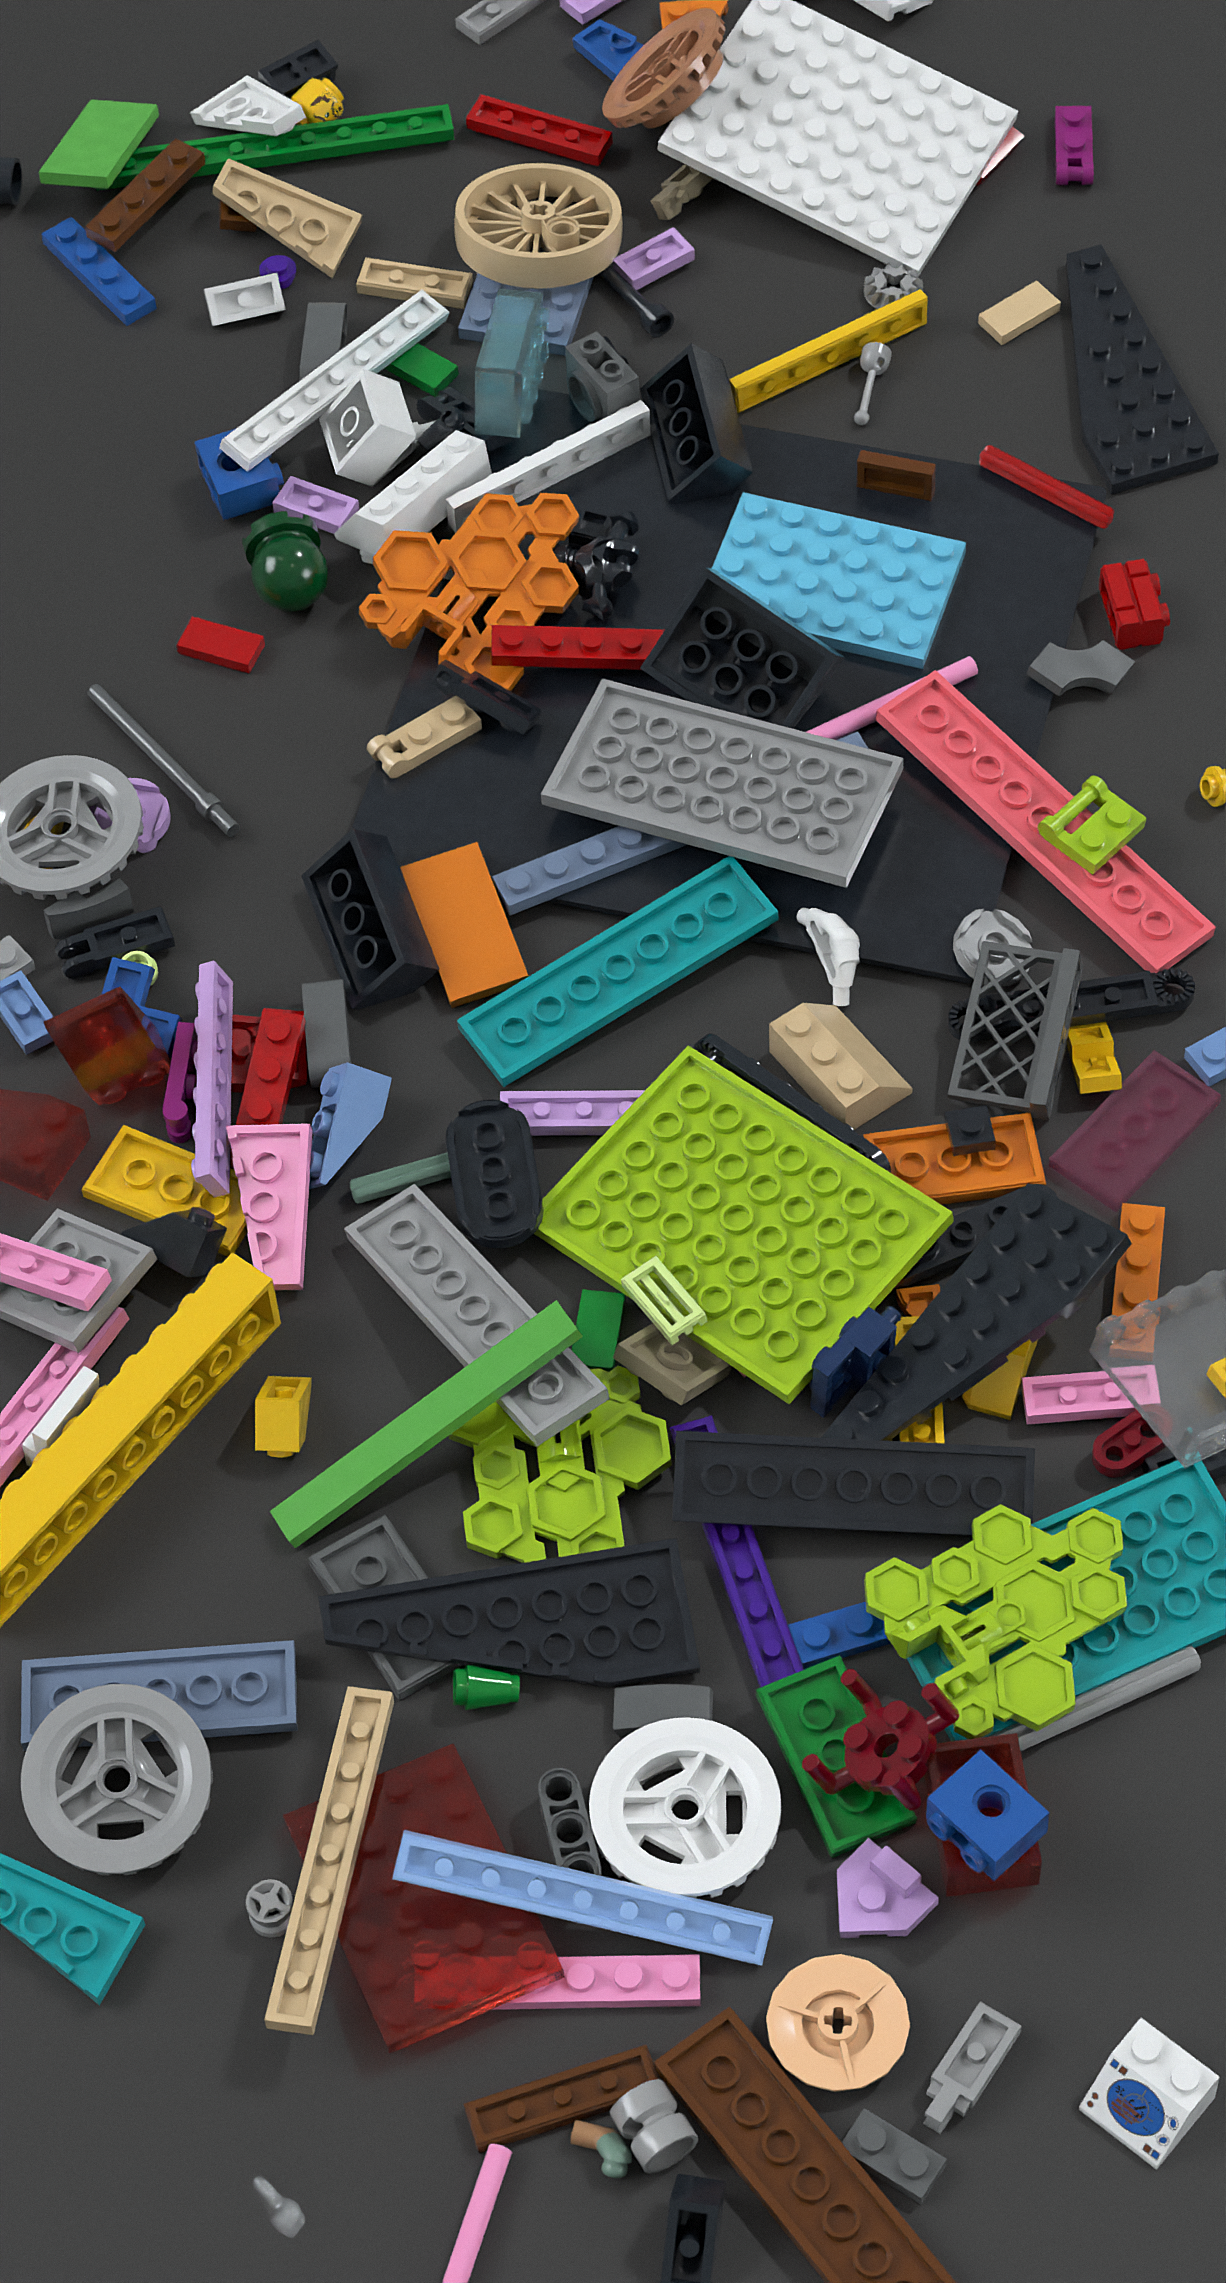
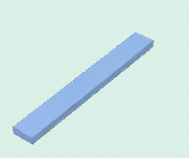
M407 1830L403 1831L392 1878L402 1882L761 1966L773 1923V1917Z

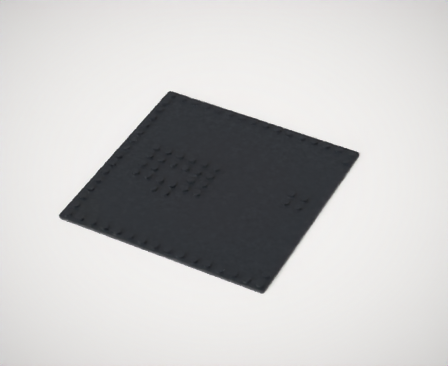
M516 386L512 390L501 420L513 428L512 442L489 452L488 459L491 473H498L518 463L524 457L531 456L551 446L554 442L563 440L597 421L590 422L586 420L575 407L570 394ZM741 424L753 473L728 495L677 504L669 502L650 431V436L517 503L518 506L531 505L540 493L567 494L577 512L581 505L616 513L617 515L632 511L639 523L638 532L634 536L626 535L624 538L626 542L635 545L639 549V558L635 564L631 565L634 569V575L629 583L611 593L607 592V598L614 607V613L610 618L603 621L597 616L582 610L583 602L591 598L592 592L586 590V585L579 575L572 573L579 585L576 597L564 613L544 612L535 623V626L666 629L704 568L712 569L743 492L966 542V554L924 668L919 669L834 649L845 658L825 689L794 729L803 732L809 731L917 681L935 670L938 671L970 656L977 665L978 674L953 686L1034 761H1036L1054 693L1026 673L1030 665L1049 642L1066 649L1098 527L980 465ZM865 450L936 464L935 492L932 501L857 487V460L860 451ZM1060 480L1105 504V488ZM526 535L518 545L526 561L530 557L527 552L528 547L535 539L533 535ZM568 537L565 541H560L559 543L561 545H569L573 550H580L583 545L569 542ZM443 579L437 597L450 580ZM488 596L472 617V621L480 635L487 627L484 622V616L499 597ZM426 627L386 735L456 696L453 694L445 695L431 684L439 664V650L447 640ZM524 667L523 676L511 692L541 709L542 714L537 724L523 735L519 732L515 733L506 730L500 725L499 720L487 713L474 711L481 719V730L400 777L390 778L382 769L383 763L380 760L376 761L352 829L387 836L399 867L478 842L492 879L494 875L619 826L542 805L541 793L602 679L682 700L686 699L643 670ZM877 721L850 734L858 732L871 750L903 758V771L847 888L734 857L778 910L779 916L778 921L746 940L817 954L816 947L807 932V927L797 921V913L800 909L817 908L827 913L837 914L854 930L860 942L859 960L861 963L964 983H973L974 978L970 977L957 961L953 951V936L963 919L975 910L984 909V911L993 912L997 908L1013 847ZM685 845L546 902L628 917L725 859L728 855L692 845Z

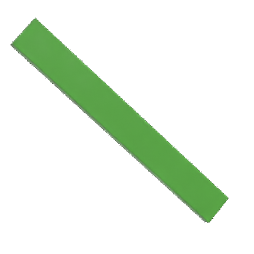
M554 1301L273 1508L270 1512L288 1541L294 1548L300 1546L582 1338V1334L558 1301Z

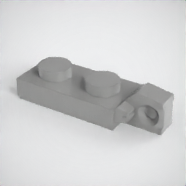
M982 2002L977 2005L931 2076L930 2086L926 2095L934 2100L925 2112L926 2120L924 2124L941 2134L954 2112L964 2117L969 2108H973L1020 2035L1021 2025Z

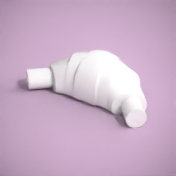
M802 908L797 913V921L807 927V932L816 947L817 954L827 973L828 981L833 986V1005H849V987L853 984L856 966L860 962L859 938L854 930L837 914L827 913L817 908Z

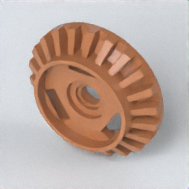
M711 8L697 9L673 21L652 37L627 62L614 79L603 101L602 110L604 116L617 128H627L639 123L646 128H655L669 122L675 116L685 111L708 88L721 68L723 53L719 50V47L723 40L725 26L720 16Z

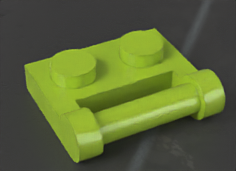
M1093 775L1082 784V790L1055 815L1046 816L1038 824V831L1046 841L1093 875L1145 827L1147 818L1108 790L1106 783L1100 777ZM1092 802L1100 807L1072 834L1064 830Z

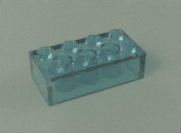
M498 289L476 365L475 434L520 438L524 423H531L533 403H536L538 383L542 382L543 363H547L549 342L544 341V331L548 330L549 308H543L542 292Z

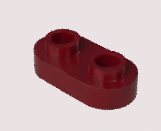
M1145 1406L1136 1409L1101 1433L1095 1439L1092 1449V1462L1096 1470L1107 1477H1122L1143 1464L1145 1458L1162 1451L1170 1441L1172 1429L1170 1418L1159 1408ZM1144 1431H1151L1155 1434V1436L1152 1438L1144 1437L1141 1433ZM1117 1455L1121 1460L1111 1461L1107 1456Z

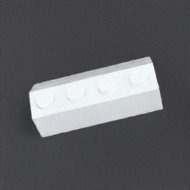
M456 430L357 511L334 533L336 540L375 555L394 530L429 532L447 517V498L459 490L466 489L486 479L492 474L485 441Z

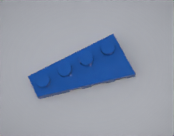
M601 19L572 38L574 49L612 81H614L627 62L644 46L637 42L636 36Z

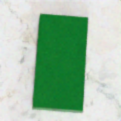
M840 1655L756 1689L755 1694L831 1858L860 1847L868 1838L875 1841L916 1824L917 1821L914 1811L906 1809L894 1795H883L880 1791L872 1790L868 1792L860 1787L857 1782L836 1794L829 1795L822 1790L802 1767L803 1759L810 1754L817 1755L832 1773L845 1767L846 1746L843 1742L844 1734L850 1726L858 1724L866 1717L862 1705L841 1682V1675L847 1669ZM885 1750L883 1752L882 1758L888 1757Z

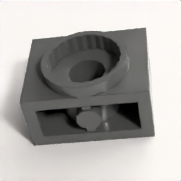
M597 331L565 347L567 388L575 407L586 420L590 422L596 420L598 422L616 413L619 409L640 401L639 377Z

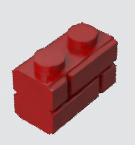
M1144 559L1127 561L1123 565L1121 562L1103 565L1100 568L1099 591L1116 647L1119 650L1136 648L1139 644L1142 646L1160 644L1164 637V627L1170 625V614L1167 603H1160L1158 596L1161 594L1158 574L1150 573L1147 561Z

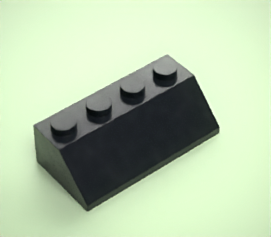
M691 343L640 388L643 403L649 408L650 431L667 498L673 504L728 495L753 473L724 361Z
M351 829L301 875L340 979L344 981L345 992L352 1009L360 1010L414 993L440 970L387 836Z

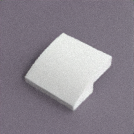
M83 1366L22 1443L26 1465L31 1467L36 1455L42 1449L49 1448L60 1437L66 1423L71 1418L79 1416L91 1403L93 1395L99 1389V1375L96 1372Z

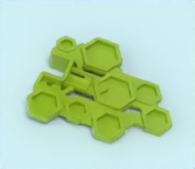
M621 1366L615 1367L610 1372L599 1368L590 1369L606 1386L610 1399L561 1430V1443H556L554 1435L539 1446H536L496 1401L448 1436L450 1440L474 1449V1474L480 1500L463 1512L466 1542L469 1549L496 1559L506 1556L525 1563L546 1559L544 1543L537 1541L535 1534L557 1542L559 1557L624 1546L618 1498L625 1494L624 1485L639 1490L672 1466L666 1420L641 1412V1405L634 1403L641 1398L638 1376L633 1375L628 1369ZM591 1435L596 1473L585 1470L581 1441ZM514 1437L521 1442L537 1447L540 1476L530 1484L525 1451L515 1448Z
M1000 1504L973 1519V1541L959 1549L953 1547L933 1558L931 1564L922 1570L894 1557L865 1573L866 1612L884 1621L885 1635L899 1656L907 1659L937 1642L954 1666L953 1669L935 1678L934 1683L937 1684L959 1711V1719L954 1723V1732L973 1742L993 1731V1717L1002 1722L1012 1719L1038 1732L1074 1711L1076 1702L1072 1663L1061 1658L1066 1655V1645L1121 1615L1127 1608L1125 1579L1123 1576L1110 1571L1111 1561L1122 1556L1124 1549L1121 1521L1095 1508H1091L1068 1521L1066 1529L1052 1536L1032 1526L1030 1518ZM1065 1556L1075 1559L1074 1564L1060 1572L1039 1563L1045 1560L1053 1564ZM990 1590L993 1593V1600L966 1616L945 1606L953 1602L962 1607ZM1020 1639L1028 1643L995 1663L989 1664V1656Z

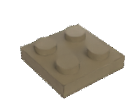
M653 1323L617 1345L613 1355L615 1360L627 1367L630 1373L643 1378L660 1390L666 1398L676 1401L681 1406L728 1377L732 1368L731 1365L683 1333L678 1336L679 1341L671 1345Z

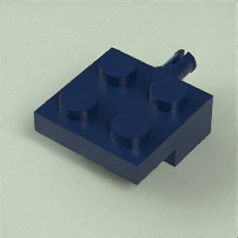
M887 1306L886 1310L880 1315L868 1307L859 1318L851 1317L841 1329L840 1339L831 1348L825 1346L817 1354L811 1366L814 1369L813 1380L810 1384V1389L812 1390L810 1408L824 1418L851 1388L858 1393L894 1349L897 1330L896 1323L901 1320V1315L895 1308Z

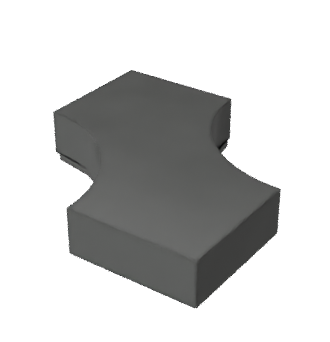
M1104 640L1096 646L1085 650H1069L1049 642L1030 665L1026 674L1058 696H1061L1071 688L1082 686L1097 688L1112 694L1131 671L1135 661Z

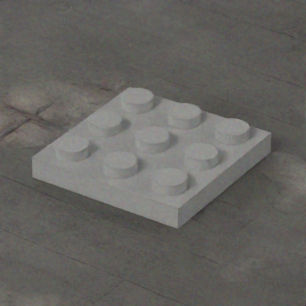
M57 1208L28 1243L108 1270L112 1281L88 1312L0 1282V1319L79 1353L154 1264L157 1257L153 1249Z

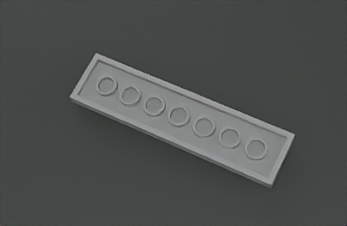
M415 1184L344 1228L347 1239L464 1367L468 1366L537 1315ZM568 1347L496 1400V1402L532 1442L539 1446L610 1398L606 1386Z

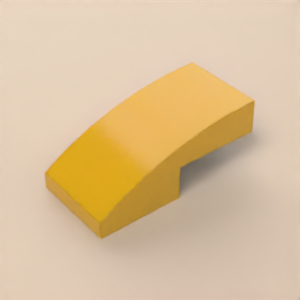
M1101 1022L1070 1027L1067 1046L1080 1094L1122 1089V1074L1114 1056V1040L1107 1023Z

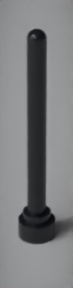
M611 265L598 274L640 314L642 327L651 336L658 338L671 329L674 323V315L664 305L648 302Z

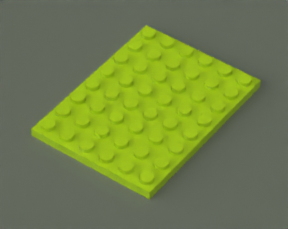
M688 1045L542 1199L544 1207L543 1219L534 1234L629 1298L631 1297L622 1287L621 1279L657 1256L706 1313L708 1322L702 1326L698 1323L692 1326L693 1332L687 1336L790 1404L813 1379L814 1369L811 1366L817 1354L825 1346L831 1348L840 1339V1331L851 1317L859 1318L868 1307L875 1310L954 1222L953 1212ZM650 1272L648 1274L679 1312L684 1317L689 1315L690 1313L655 1272ZM639 1280L635 1282L671 1326L674 1325L675 1322Z

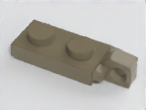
M684 164L661 184L663 190L651 200L660 220H669L681 213L682 203L689 202L690 199L699 196L703 192V187L714 178Z

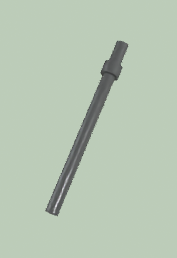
M94 684L89 688L88 696L196 804L195 809L205 820L213 821L228 837H233L239 832L240 825L224 810V804L212 792L207 793L99 684Z

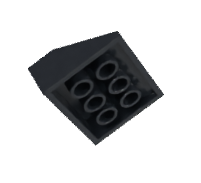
M705 567L640 669L689 702L794 729L825 689L845 657L718 571Z

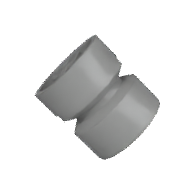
M660 2079L650 2080L633 2088L623 2095L610 2110V2116L622 2136L626 2139H633L631 2151L644 2172L649 2174L659 2172L677 2163L698 2142V2136L685 2115L674 2113L677 2108V2102L665 2083Z

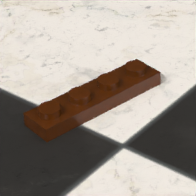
M175 138L85 226L87 238L116 252L206 163L204 152Z

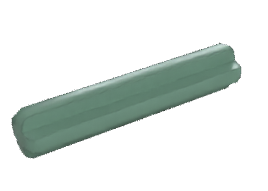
M448 1152L352 1179L350 1181V1191L355 1203H363L398 1193L413 1184L419 1187L450 1178L451 1171Z

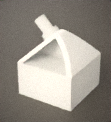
M365 369L359 372L319 418L335 473L369 486H374L416 449V446L420 445L416 439L435 422L432 421L421 425L418 422L412 423L399 382Z

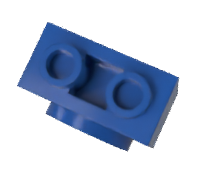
M235 429L195 441L199 468L210 490L211 498L216 504L223 520L273 505L272 502L279 494V486L284 485L278 463L271 464L269 460L272 458L271 454L247 472L220 449L221 440Z
M980 1750L927 1798L926 1818L928 1826L937 1837L943 1841L949 1839L961 1850V1856L970 1868L978 1873L984 1871L995 1881L1047 1833L1049 1812L989 1756ZM986 1807H993L1002 1814L997 1817H987L980 1810Z

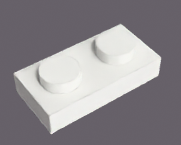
M277 273L204 289L212 326L285 310Z

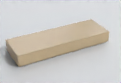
M365 258L356 288L359 294L406 301L420 290H424L442 306L464 309L473 285V274Z

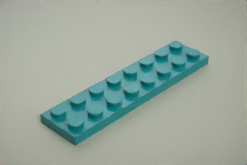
M728 856L457 1020L458 1029L500 1084L505 1087L778 921V910L736 859Z

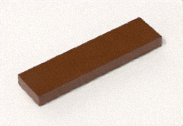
M647 2044L464 2103V2109L478 2153H482L488 2150L490 2144L503 2146L574 2123L576 2120L580 2121L610 2111L613 2105L627 2092L640 2084L659 2078Z

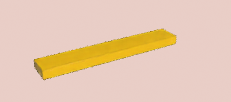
M921 289L729 379L737 413L860 356L863 346L867 343L877 342L885 344L927 324L928 297Z

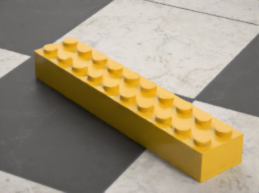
M233 1252L223 1263L216 1264L209 1271L206 1281L194 1294L190 1293L184 1297L178 1306L177 1312L167 1323L160 1324L154 1329L149 1342L137 1355L133 1354L125 1360L120 1373L108 1385L100 1387L95 1392L91 1404L79 1416L71 1418L66 1423L60 1437L49 1448L42 1449L36 1455L30 1469L19 1480L12 1481L6 1487L0 1499V1628L278 1328L281 1320L272 1278Z

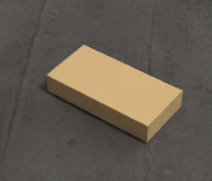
M1035 281L979 314L978 324L1001 345H1004L1059 312L1061 302L1038 281Z

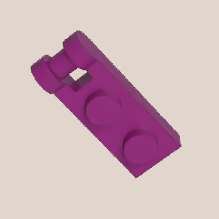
M1055 106L1056 185H1067L1068 181H1082V185H1093L1092 106Z
M178 1022L163 1104V1116L166 1122L167 1134L174 1143H184L192 1136L188 1109L190 1099H193V1090L197 1087L194 1054L197 1052L198 1036L194 1023Z

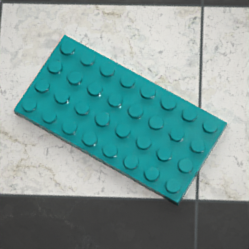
M1197 1452L1031 1524L1053 1536L1066 1529L1068 1521L1091 1508H1095L1121 1521L1124 1549L1122 1556L1111 1561L1110 1571L1123 1576L1125 1579L1127 1608L1121 1615L1066 1645V1655L1061 1658L1072 1663L1075 1697L1188 1646L1196 1648L1226 1634V1502ZM1065 1556L1053 1564L1045 1560L1039 1563L1060 1572L1074 1564L1075 1559ZM990 1590L962 1607L953 1602L945 1606L966 1616L993 1600V1593ZM1020 1639L989 1656V1664L995 1663L1028 1643ZM937 1642L907 1658L922 1688L929 1683H934L935 1678L954 1668ZM993 1717V1731L975 1742L955 1733L954 1724L945 1728V1731L956 1752L959 1754L992 1739V1735L1019 1722L1012 1719L1002 1722Z

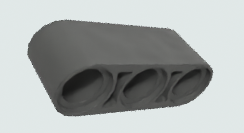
M346 302L308 303L300 360V380L346 346L348 330V308Z
M343 979L302 983L303 1009L306 1020L307 1059L311 1088L321 1087L322 1079L329 1071V1068L347 1062L351 1063Z
M553 1768L546 1771L538 1783L540 1810L554 1865L602 1876L586 1806L576 1775L565 1768ZM556 1792H566L571 1795L564 1801H554L549 1798ZM568 1833H575L581 1836L574 1843H565L560 1840L563 1835Z

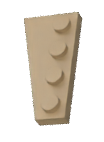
M227 159L213 185L212 194L331 278H333L362 221V214L231 159Z

